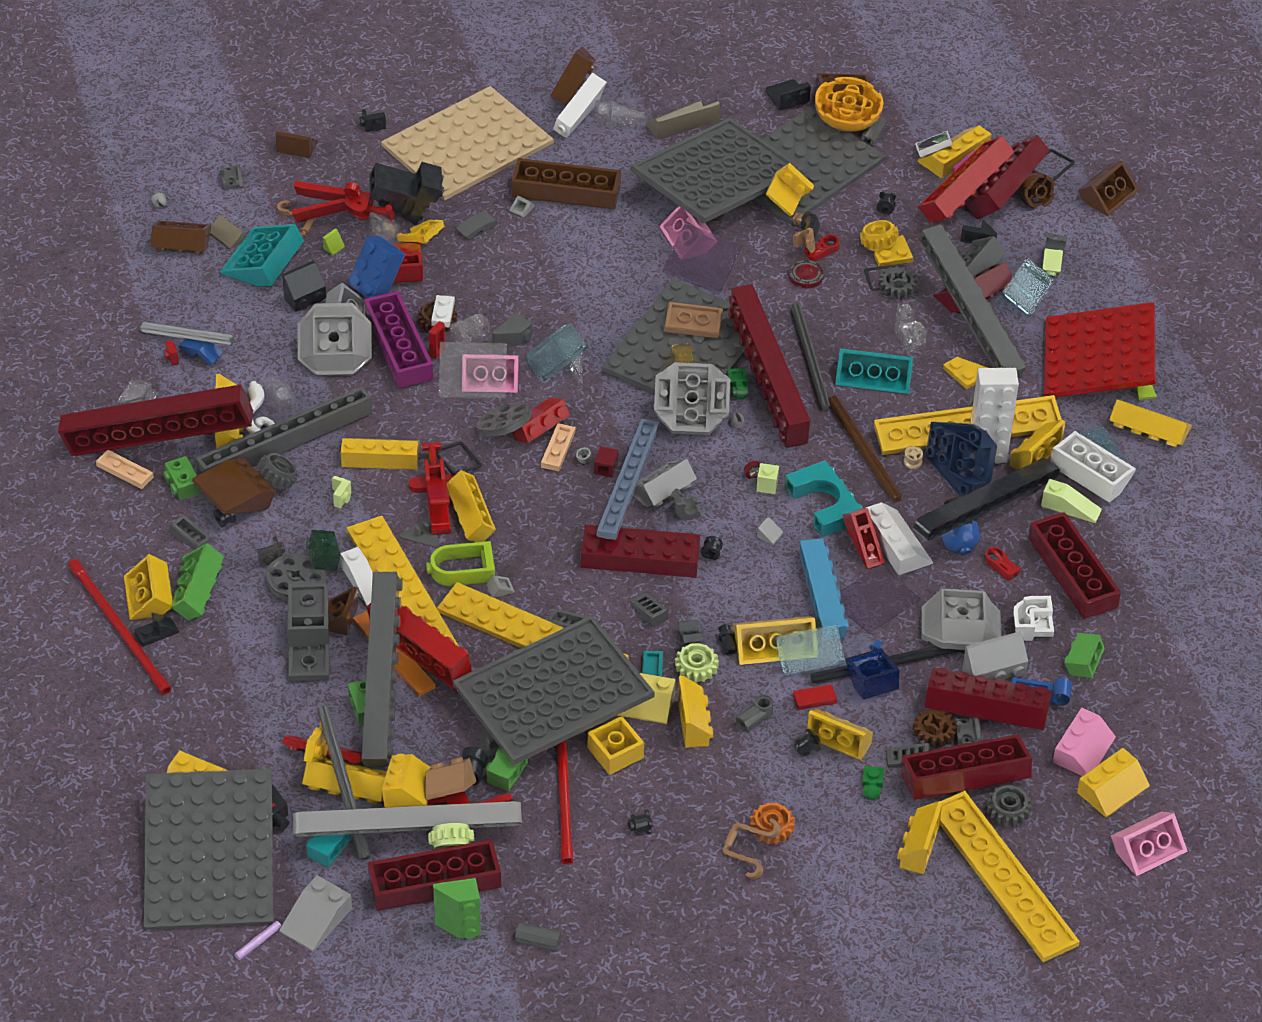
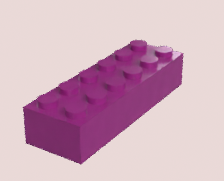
M399 291L364 299L365 317L371 322L372 332L397 387L402 388L433 380V363Z

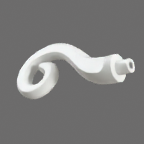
M256 381L250 382V387L248 388L253 414L264 401L263 388ZM258 417L255 419V424L252 419V427H246V429L252 434L261 430L262 425L268 427L275 423L267 417Z

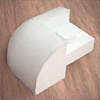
M1051 596L1024 597L1022 601L1014 606L1015 631H1021L1023 640L1033 641L1034 637L1054 636Z

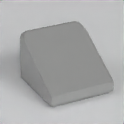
M517 195L509 211L524 218L535 205Z
M769 517L763 521L757 530V537L771 545H774L784 534Z
M492 576L486 584L493 598L515 592L507 577Z

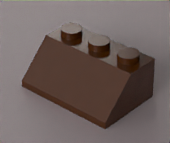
M581 47L574 53L550 95L566 106L576 95L579 88L586 82V76L588 74L591 75L596 67L593 65L596 60L585 48Z
M1122 160L1109 164L1078 191L1085 204L1109 216L1139 191V188Z
M158 220L152 225L151 247H155L158 251H166L168 248L174 249V252L191 250V253L201 254L208 247L211 224Z

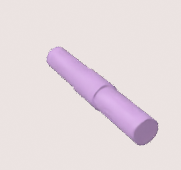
M278 921L274 922L234 954L235 957L241 960L281 928V924Z

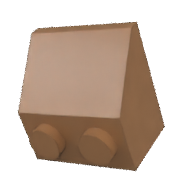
M462 757L451 759V763L444 764L441 761L432 764V767L426 771V799L429 800L466 791L476 783L470 758L463 760Z

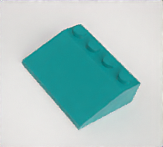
M295 224L253 227L220 272L222 275L255 286H272L288 262L291 261L293 255L299 250L304 239Z

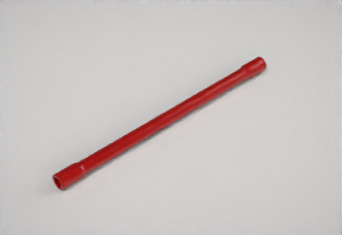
M71 560L68 567L76 578L80 580L153 680L162 695L171 692L172 687L164 676L159 673L112 609L79 560Z
M567 740L557 744L561 827L560 851L561 863L572 864L574 860L571 840Z

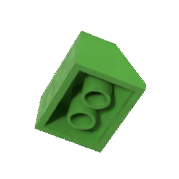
M476 878L433 884L435 925L459 939H473L476 936H481L480 897Z

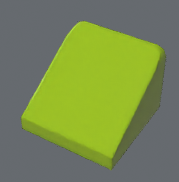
M337 229L332 230L323 237L324 250L331 255L345 247Z

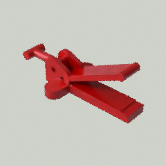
M295 181L294 183L297 195L329 200V202L293 209L291 212L296 223L347 210L351 215L360 220L368 219L371 213L388 215L389 219L395 218L391 205H386L385 208L373 206L374 200L370 199V192L361 191L356 183L347 182L345 188Z
M441 442L422 443V451L428 450L430 465L428 459H424L425 477H414L409 481L411 492H427L432 535L451 534L448 509L450 500L446 483L455 475H445L443 458H439V463H437L436 450L441 449Z

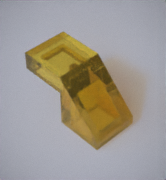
M690 344L671 345L674 363H694L692 346Z

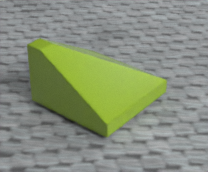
M1152 385L1134 387L1139 400L1157 398Z

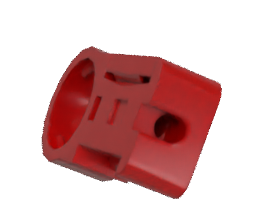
M827 234L815 244L814 252L810 253L805 247V255L810 260L816 262L839 249V238L834 234ZM829 241L835 242L833 245L830 246L825 244Z
M991 547L986 550L985 562L1006 580H1012L1014 575L1018 576L1020 574L1021 567H1017L1008 559V555L1002 549ZM995 554L999 560H993L988 556Z

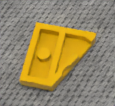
M427 220L410 228L411 233H399L396 236L400 242H419L420 244H425L445 226L443 220Z
M904 235L899 236L897 242L891 248L874 251V257L879 267L913 262V256Z
M959 357L943 364V369L966 390L976 385L978 368H988Z
M321 722L320 727H316L307 740L304 761L312 763L321 760L327 754L328 747Z

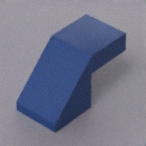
M185 339L178 346L190 358L198 354L209 366L223 353L215 343Z

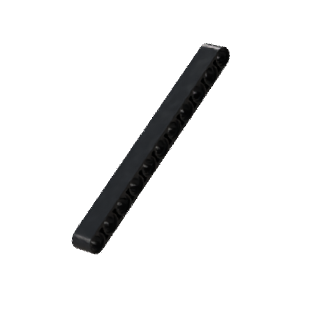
M1042 458L920 516L915 521L913 530L928 541L933 540L1047 485L1049 479H1056L1058 477L1060 468L1046 458Z

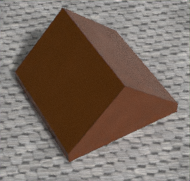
M278 131L275 134L277 152L310 158L318 142L317 139Z
M355 586L329 599V632L348 635L353 617L358 609V591Z

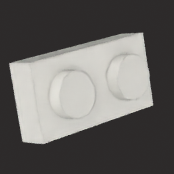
M436 295L431 320L432 326L441 321L445 327H450L455 297Z

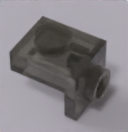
M277 536L272 537L273 545L257 549L260 567L269 566L274 560L285 553L283 543L278 541Z

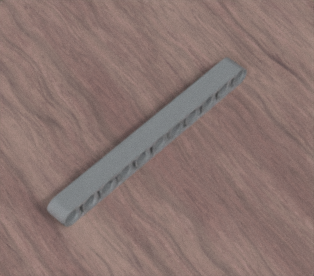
M521 802L297 812L292 814L293 835L303 837L433 830L434 826L446 823H464L469 825V828L517 826L522 824Z

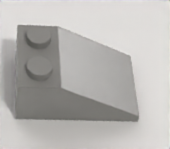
M317 875L303 890L279 932L314 952L351 911V894Z

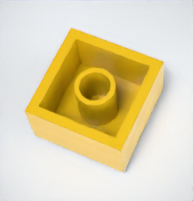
M623 716L588 732L587 748L609 775L644 758V742Z

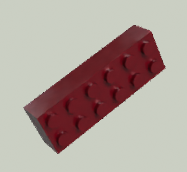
M1038 135L1032 138L1028 136L1021 143L1016 142L1011 148L1014 150V153L1010 156V161L999 167L1000 170L996 174L990 175L987 178L989 181L985 185L979 186L977 193L965 203L976 219H981L1001 209L1050 150Z
M1065 512L1030 523L1028 539L1083 619L1118 608L1121 591Z
M585 525L581 568L697 578L701 534L620 528L616 540L597 537L599 526Z
M932 668L924 707L1044 731L1052 690H1047L1044 687H1031L1024 683H1011L1003 679H990L982 675H969L961 671H948L945 668Z
M1019 734L901 756V776L913 799H924L1032 778V757Z
M492 839L368 862L369 881L377 911L434 900L433 884L476 878L478 892L501 888V870Z

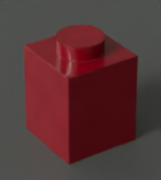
M600 446L594 462V474L613 478L618 463V449Z

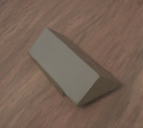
M698 101L648 121L645 124L657 139L719 122L720 104L717 101L703 106L702 102Z

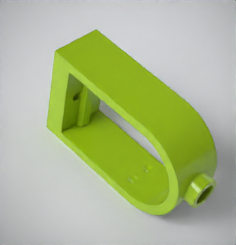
M491 541L445 545L432 553L431 562H426L427 574H431L437 583L444 586H454L456 582L463 585L488 583L490 578L495 576ZM481 557L483 566L480 569L444 571L437 567L439 563L446 560Z

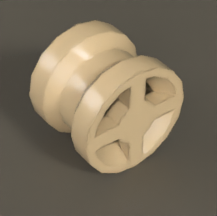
M915 446L908 447L904 453V465L909 469L920 468L923 458L922 449Z

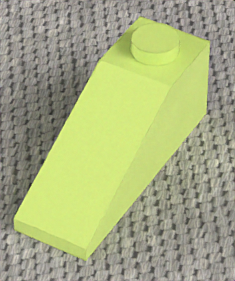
M1049 479L1044 489L1042 507L1061 513L1065 512L1067 515L1096 523L1102 509L1068 484Z

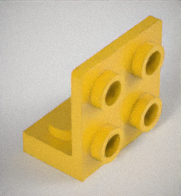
M789 163L776 171L766 195L787 215L792 216L801 197L812 191L814 185Z

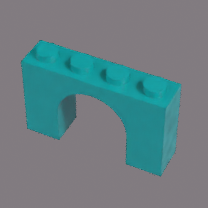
M826 460L786 475L785 488L793 499L813 492H825L837 499L838 502L833 506L814 512L813 526L822 537L846 529L842 514L863 508L861 504H858L853 493L848 491L843 480L839 479L834 468Z

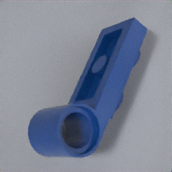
M1014 677L1012 679V683H1024L1027 686L1044 687L1047 690H1052L1051 704L1066 705L1070 702L1072 683L1066 678H1058L1054 681V684Z

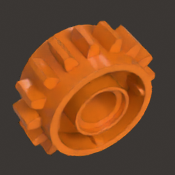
M778 803L759 805L758 810L754 809L753 815L750 816V827L771 832L774 829V825L770 823L771 818L780 824L781 832L773 839H768L754 833L753 836H757L760 842L764 841L767 844L775 843L777 845L778 842H786V838H791L792 832L795 830V817H791L792 811H788L786 806Z

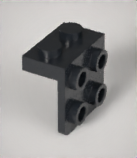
M792 79L768 86L765 92L777 108L783 110L810 102L811 85L808 82L798 84L796 80Z

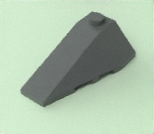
M995 236L972 241L961 256L964 258L967 269L974 276L1000 263L1007 251Z

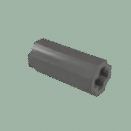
M879 117L872 126L866 128L861 136V141L874 147L886 127L885 123L887 121L884 117Z
M520 922L516 930L515 941L557 951L561 941V931Z

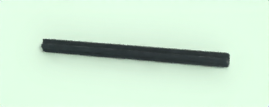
M932 646L815 672L810 677L812 683H819L961 650L942 649L938 646Z

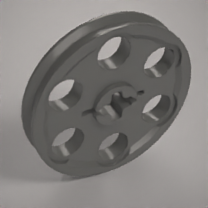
M508 403L484 414L477 421L476 427L482 437L502 436L526 424L530 420L532 413L527 403Z
M300 553L286 554L278 557L269 565L266 573L267 586L275 596L288 601V589L282 591L278 589L279 587H288V584L325 583V569L312 556ZM287 562H292L294 565L285 566L284 564ZM306 564H310L313 567L308 569L304 568L303 566ZM279 573L281 576L273 577L272 574ZM314 577H317V578H319L320 580L317 581V582H314V581H311L310 579H311V578H314Z

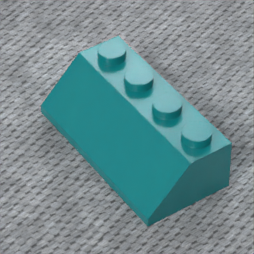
M840 348L835 385L909 394L914 357Z

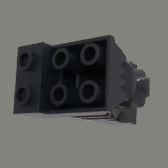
M421 162L417 172L414 174L375 163L369 174L370 199L376 200L380 207L391 205L393 211L402 214V217L413 225H417L419 220L423 219L426 207L428 208L431 202L436 203L439 197L443 196L444 187H442L444 175H442V167Z

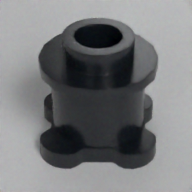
M880 192L877 210L883 214H891L896 205V194Z
M810 729L805 730L806 735L795 740V749L800 755L808 756L813 749L815 751L821 750L820 738L812 733Z
M648 809L644 810V814L637 816L632 814L631 819H628L629 830L634 831L635 835L646 830L648 834H652L653 824Z

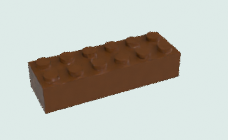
M517 158L511 181L512 197H517L518 195L527 199L615 209L621 187V170Z

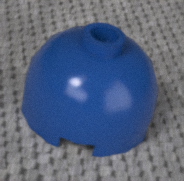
M973 520L971 524H964L941 535L945 547L949 551L960 553L961 555L970 554L971 550L980 541L979 527L977 522Z

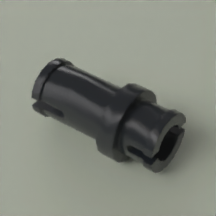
M721 625L718 628L720 632L718 637L723 644L725 655L735 654L737 650L734 643V632L731 630L730 625Z

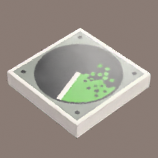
M948 131L916 143L920 157L952 145Z

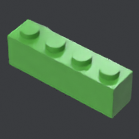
M208 543L182 557L184 566L182 565L179 570L182 576L177 580L176 585L179 588L174 593L171 608L189 621L196 617L199 618L204 613V606L210 598L211 588L216 583L215 578L222 568L221 563L224 556Z

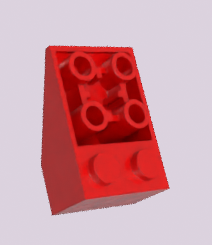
M420 243L393 244L405 253L393 283L423 281Z

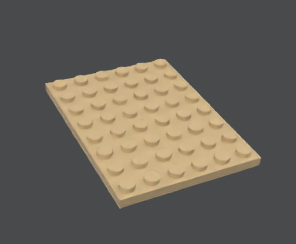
M489 86L381 141V146L414 174L417 172L421 162L442 167V175H444L442 187H444V193L440 198L445 201L510 167L517 162V158L525 159L554 143V139L494 88Z

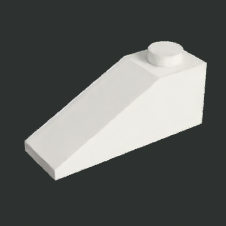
M359 547L340 553L342 570L353 587L357 588L366 606L371 603L373 572L367 559Z

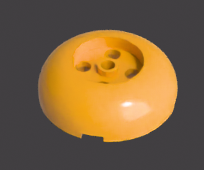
M838 77L832 82H824L818 88L815 95V107L819 117L829 126L841 131L855 132L864 130L872 126L879 119L883 110L884 103L881 93H878L872 84L858 78ZM835 84H851L843 91L833 92ZM856 85H862L863 95H860L859 87Z

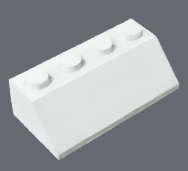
M1076 431L1053 447L1050 462L1060 468L1061 473L1109 503L1121 494L1136 468Z
M882 502L866 507L869 510L880 548L898 575L933 564V561L897 509Z

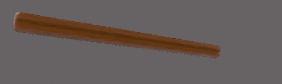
M836 395L830 396L831 408L893 502L901 501L902 494Z

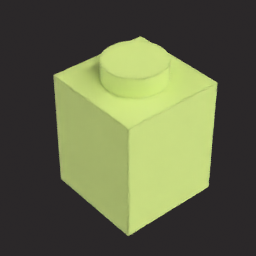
M1044 250L1042 272H1046L1045 275L1056 276V273L1060 274L1062 250Z
M760 463L757 477V492L776 493L779 466Z

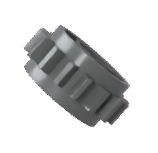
M271 453L268 456L264 455L257 464L259 474L274 488H291L298 479L296 477L298 473H296L295 465L280 454Z
M1002 785V787L995 788L994 793H989L986 804L987 813H991V819H995L997 824L1001 823L1005 826L1013 825L1015 827L1018 823L1023 824L1024 819H1029L1032 810L1031 798H1028V793L1024 792L1020 787Z

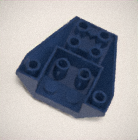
M933 421L930 425L925 457L957 494L962 497L991 482L997 445L986 430L975 424Z

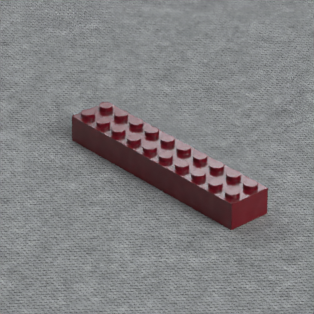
M753 284L732 288L731 296H729L730 308H728V316L733 320L734 331L739 334L740 345L745 348V357L750 361L751 372L756 375L757 386L761 387L762 398L767 402L768 413L773 416L774 427L778 428L779 439L781 442H784L786 448L808 444L811 420Z
M240 384L63 414L60 416L58 432L70 455L79 456L252 427L253 408Z

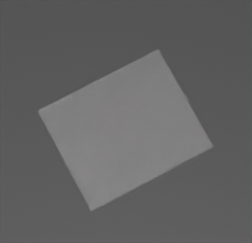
M440 342V368L438 369L440 372L439 398L506 399V373H508L507 343Z

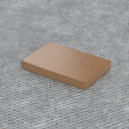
M669 302L664 332L719 338L723 308Z

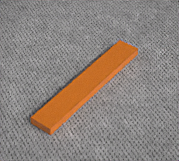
M365 611L353 617V623L369 640L370 619L368 612ZM396 648L399 661L398 665H395V670L417 696L420 697L435 689V683L414 660Z

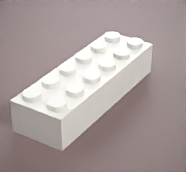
M978 368L970 424H975L986 430L997 445L994 462L996 464L1007 463L1019 386L1016 368Z

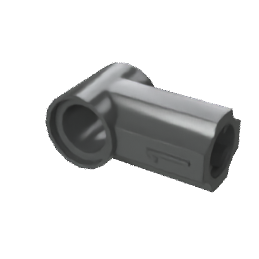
M759 695L753 705L736 716V722L739 727L744 731H748L762 720L770 719L773 715V699L769 695Z

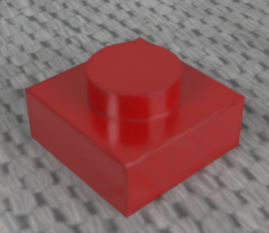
M173 341L165 342L166 350H163L166 361L169 360L172 366L178 365V352Z

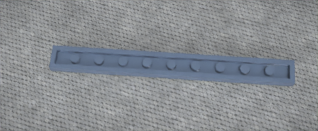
M641 419L597 529V537L616 540L659 429L658 421Z

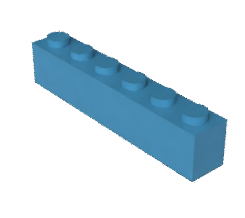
M823 538L800 541L799 554L821 640L845 638V633L849 630L848 620L844 619V605L840 604V590L836 589V575L832 574L833 563L832 560L828 559L829 548L825 546Z

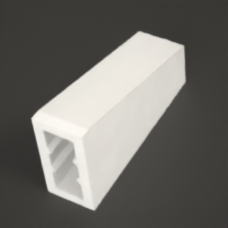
M592 73L558 116L553 130L567 138L598 104L607 82Z

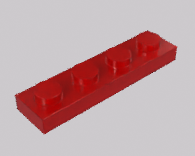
M287 735L284 736L283 744L288 745L290 750H306L308 739ZM340 747L342 757L347 760V764L358 765L363 762L362 752ZM327 750V759L331 760L329 750Z

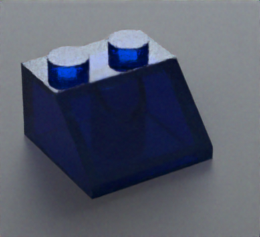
M882 648L846 658L847 668L854 689L862 699L899 689L900 670Z

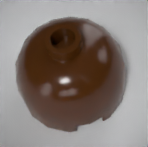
M1033 173L1021 184L1020 194L1023 201L1031 207L1036 208L1041 205L1046 207L1055 196L1053 192L1056 184L1046 174ZM1037 197L1039 201L1034 202L1033 198Z

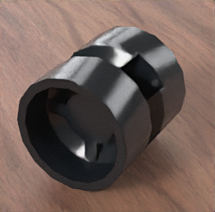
M466 747L463 749L460 757L463 760L470 758L477 781L473 785H477L481 781L488 756L480 748Z

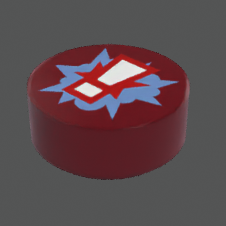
M751 461L745 465L743 471L748 479L758 477L760 462Z

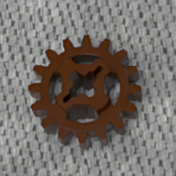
M929 709L926 710V713L920 711L919 716H915L913 722V735L918 736V741L924 740V743H931L932 747H935L936 744L943 747L944 742L949 745L950 740L955 739L957 726H955L956 720H951V714L946 716L945 711L941 713L935 709L934 712H931Z

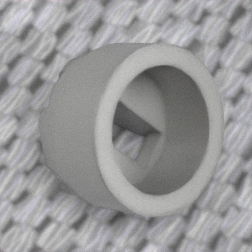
M156 193L151 197L155 207L162 208L161 205H166L167 201L163 193Z
M741 413L732 414L729 422L733 428L743 427L744 416Z
M583 447L576 452V457L581 464H586L591 461L592 454L590 449Z

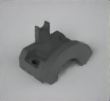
M240 164L228 168L220 167L224 190L243 187Z
M1048 233L1044 250H1062L1064 255L1068 235L1064 234L1062 236Z
M676 488L672 491L671 497L674 501L670 506H675V511L679 518L688 520L701 517V509L695 497L692 496L684 500L679 489Z
M978 718L954 719L956 720L955 726H957V746L981 741Z

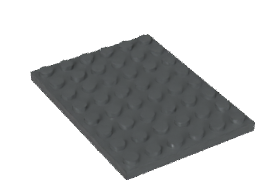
M809 107L762 140L802 167V175L814 185L813 190L801 197L792 216L787 215L766 193L753 200L793 225V217L796 213L812 212L884 162L886 155L861 141L852 133L829 126L819 117L816 110Z
M728 118L632 164L630 171L699 221L706 223L766 193L776 171L791 163L801 174L803 173V168L739 123Z
M672 279L602 366V372L655 394L656 375L675 362L713 364L727 376V369H733L744 355V346L740 345L739 334L734 331L733 320L728 316L730 303L676 279ZM669 302L723 308L719 338L664 332ZM694 398L688 399L689 402L696 401Z
M592 615L453 680L454 688L513 765L655 697L654 690Z
M272 769L146 774L144 929L159 930L273 924Z

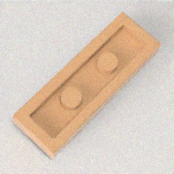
M557 424L541 461V468L560 471L575 435V427Z
M107 450L96 460L97 467L140 489H143L154 478L153 472L110 450Z

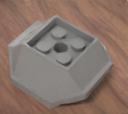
M353 303L315 304L297 324L298 361L315 376H353L372 360L371 322ZM334 335L339 337V340L336 342L329 340Z
M675 362L656 375L654 413L672 434L710 435L729 416L730 378L713 364ZM694 398L696 401L689 402L688 399Z
M941 589L922 606L921 639L926 642L930 641L942 649L965 650V647L968 645L1001 637L1000 610L991 602L984 591Z

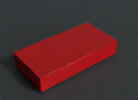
M438 321L429 331L430 357L433 359H437L445 350V325L441 321Z
M832 684L793 691V697L798 710L837 704V697Z

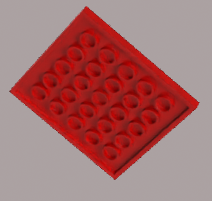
M1154 302L1046 317L1045 396L1054 395L1057 398L1156 384V317Z

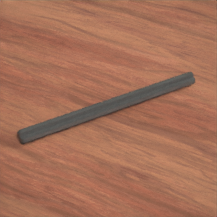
M793 304L792 314L820 409L822 411L829 410V398L800 304Z
M327 705L317 708V712L345 809H357L329 708ZM365 833L353 834L359 858L361 860L370 858L371 854Z

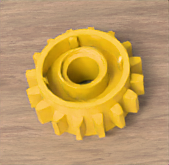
M886 220L871 222L860 233L861 244H864V247L872 251L889 249L899 238L898 228Z

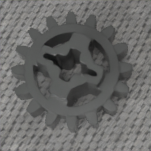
M898 266L895 269L889 267L888 271L884 269L883 274H879L878 286H880V291H884V295L891 294L890 298L897 296L898 299H900V296L907 298V294L913 295V291H916L918 279L916 274H911V270L906 271L905 267H902V269H899Z

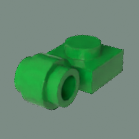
M746 368L727 369L730 387H732V398L744 399V397L748 396Z
M864 766L862 786H864L863 797H867V800L880 799V790L883 788L884 768Z

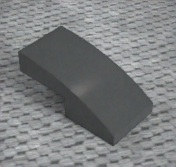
M483 211L465 220L456 229L467 240H470L480 231L483 233L488 231L497 221L487 211Z

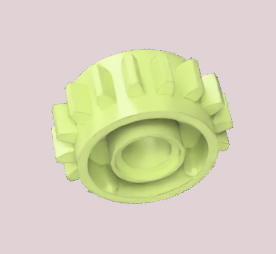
M699 643L689 644L686 647H682L681 652H677L675 666L676 672H680V676H685L697 683L699 681L705 682L708 678L712 679V674L717 673L719 665L718 655L714 654V649H710L707 645Z
M464 823L436 825L433 827V831L428 833L429 845L434 846V850L468 844L474 842V831L470 830L469 825Z

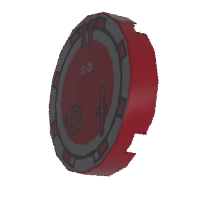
M799 260L790 266L788 276L794 285L808 289L819 286L824 279L825 272L823 267L815 261Z

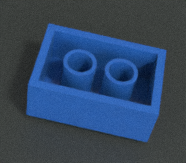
M367 236L347 284L366 298L388 294L405 253L381 236Z

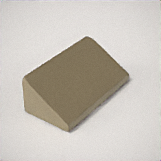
M221 215L211 225L210 235L230 250L241 244L244 240L243 232Z

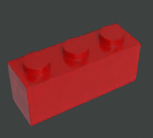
M548 398L530 410L532 413L530 420L512 433L517 441L531 442L570 416L564 399Z

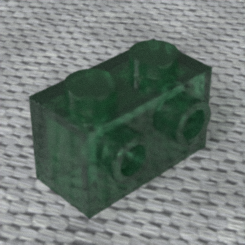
M312 530L310 537L306 540V548L309 549V560L312 561L314 569L337 571L341 554L335 532Z

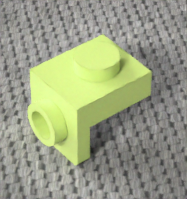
M334 476L332 478V488L335 491L333 494L334 506L341 509L344 503H348L350 500L351 481Z

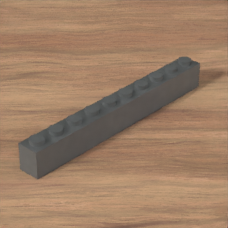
M941 224L922 230L918 241L993 368H1016L1018 378L1022 377L1026 369L1024 360L1020 358L1015 345L1008 338V334L1001 326L999 318L994 314L990 303L985 299L981 288L976 284L973 274L967 269L964 259L960 257L956 246L951 242L948 232L944 230Z
M361 386L196 457L198 475L228 459L244 458L251 466L255 465L264 455L268 456L271 453L280 454L372 414L371 396Z
M397 571L373 572L362 745V761L365 767L389 766L393 755V747H391V740H394L392 721H395L393 702H396L397 698L394 683H397L398 680L395 665H398L399 661L396 646H399L400 643L397 628L401 625L398 609H401L402 606L399 591H402L403 588L402 579H399Z

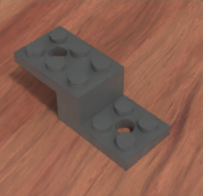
M328 583L288 584L289 681L329 680ZM305 600H313L311 603H304ZM309 660L314 662L310 665L305 664V662Z

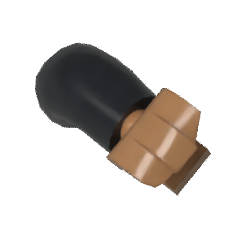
M805 212L804 214L796 213L793 217V224L801 226L803 231L793 235L794 247L805 245L810 253L815 251L814 239L820 228L819 219L811 212Z

